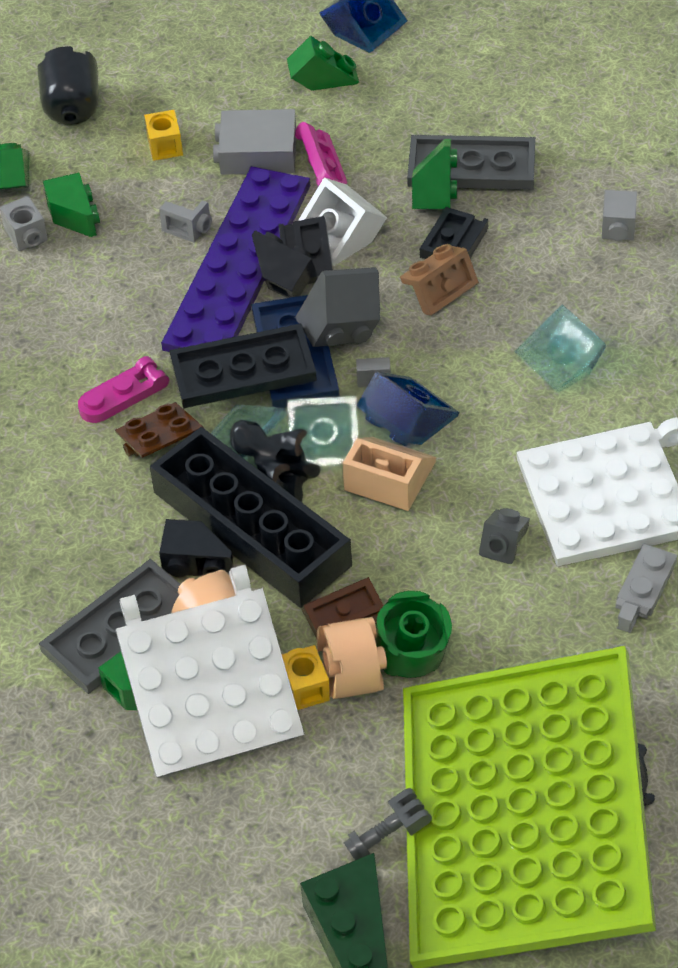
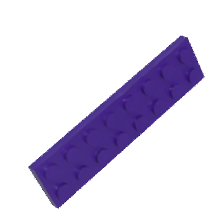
M250 167L161 342L162 351L169 352V350L237 337L252 308L251 304L255 302L265 281L252 234L256 230L264 235L266 232H269L280 238L278 224L285 226L293 223L311 186L310 178Z

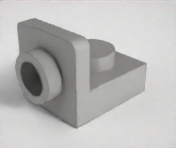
M202 200L193 211L165 201L159 208L162 231L195 243L200 235L207 233L211 227L212 217L210 216L209 203Z

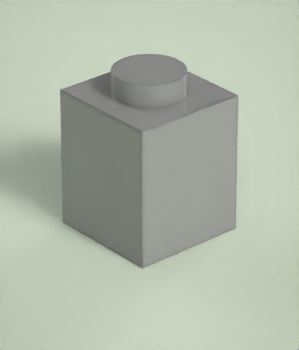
M605 190L602 239H613L616 241L634 240L637 191Z

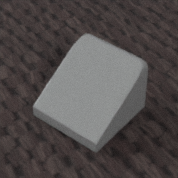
M390 357L356 359L358 387L391 386Z

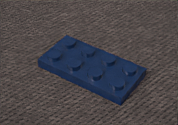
M308 295L251 304L256 332L299 324L295 317ZM305 334L315 366L317 381L270 390L269 394L273 410L340 399L329 346L313 347Z

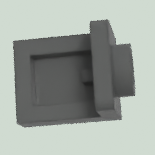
M496 509L484 522L479 555L512 564L515 560L518 542L527 533L530 518L520 516V513L513 509Z

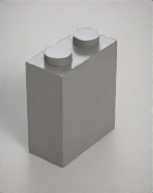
M295 109L221 111L220 123H215V141L219 142V144L213 145L214 163H219L220 174H247L251 166L283 173H295Z

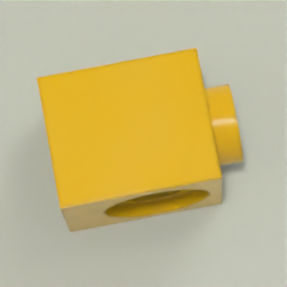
M175 110L145 114L147 138L153 161L183 156L181 134Z
M315 645L306 648H296L282 654L297 710L330 701L329 678Z

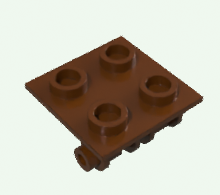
M174 402L161 405L155 412L142 418H133L127 421L124 426L115 429V432L126 442L123 444V448L128 457L135 455L136 457L140 456L143 458L187 438L203 426L179 404Z

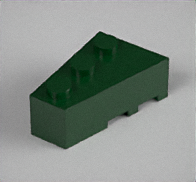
M375 853L300 883L303 907L333 968H388Z

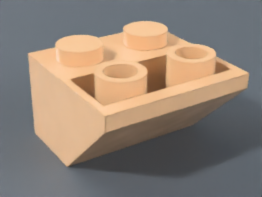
M375 437L357 438L343 461L344 490L409 511L436 463V457Z

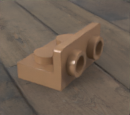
M450 244L437 247L433 251V255L424 261L412 264L409 267V271L400 276L403 284L413 286L422 312L430 316L479 283L467 249L451 246Z

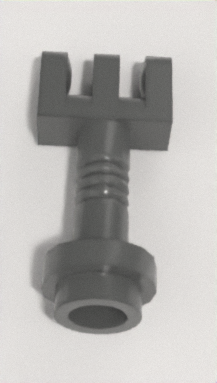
M407 788L388 801L394 813L385 818L384 821H381V823H378V826L375 825L374 828L372 827L361 836H358L355 830L348 834L350 838L343 843L355 860L369 855L368 849L403 825L409 834L413 835L430 823L432 817L424 809L422 802L416 799L417 795L413 789Z

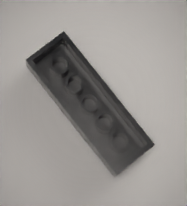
M203 427L197 429L150 465L153 490L157 496L188 520L202 521L232 551V555L298 607L302 608L303 605L310 602L352 567L351 539Z

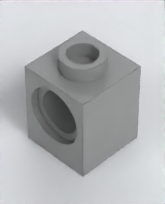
M29 196L0 206L4 230L18 251L35 247L48 240L44 218Z

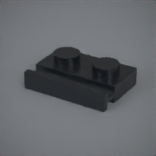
M445 207L419 248L420 258L427 259L433 255V251L437 247L445 244L467 249L471 258L488 230L489 219L484 218L483 221L475 219V215Z
M324 216L294 221L293 224L285 226L278 224L280 239L284 245L292 249L294 246H298L311 255L310 258L316 270L308 284L315 283L322 271L333 270L327 224Z

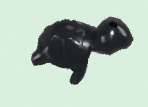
M240 420L231 427L230 445L240 455L253 456L258 470L302 502L303 483L309 478L317 477L320 473V466L307 462L305 453L300 446L302 439L307 435L305 429L299 428L268 437L256 422Z

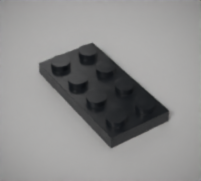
M301 323L169 350L183 409L317 381L315 366Z

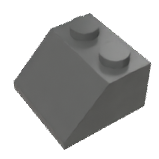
M376 267L326 270L321 272L295 317L298 323L302 324L303 331L313 347L352 343L361 344L371 337L373 330L380 321L379 272Z

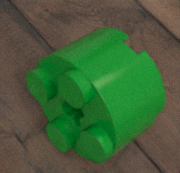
M421 591L399 592L389 598L388 602L380 609L375 624L377 631L375 642L377 647L382 646L385 650L387 667L383 671L386 674L405 678H417L439 668L450 639L452 622L446 607L430 599V595Z

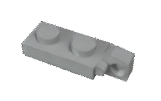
M643 543L617 596L615 608L620 610L617 618L619 619L617 629L631 633L638 617L647 619L648 615H652L674 570L678 555Z

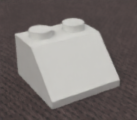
M325 177L299 220L320 216L325 217L333 266L372 243L387 219L384 214L348 185Z

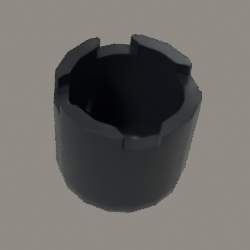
M71 46L57 47L46 52L45 59L37 66L40 100L44 113L51 120L65 125L79 124L88 120L95 113L98 105V65L95 57L88 51H85V54L75 52Z

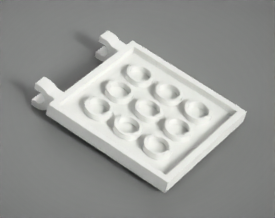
M678 417L664 421L657 429L653 428L651 422L517 452L518 464L557 566L640 549L643 543L653 546L678 540V484L662 447L678 445Z
M246 565L230 569L229 575L236 596L146 621H141L135 595L121 598L119 601L126 626L117 628L116 634L156 777L304 735L263 588L251 591Z

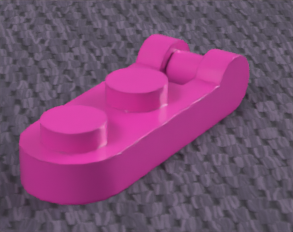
M301 122L295 130V137L304 143L308 154V162L313 167L317 177V185L321 184L324 177L347 184V179L330 135L320 129L315 131L312 125Z
M144 356L136 362L134 367L85 392L78 400L79 414L87 422L99 423L167 387L169 377L162 370H157V365L151 357ZM147 378L146 381L142 383L139 382L140 380Z

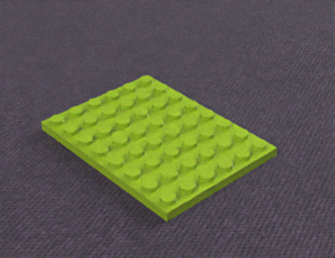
M626 646L403 688L406 789H413L417 795L416 799L422 802L424 809L432 817L429 824L413 835H410L407 831L410 963L413 968L433 967L656 931L630 663Z

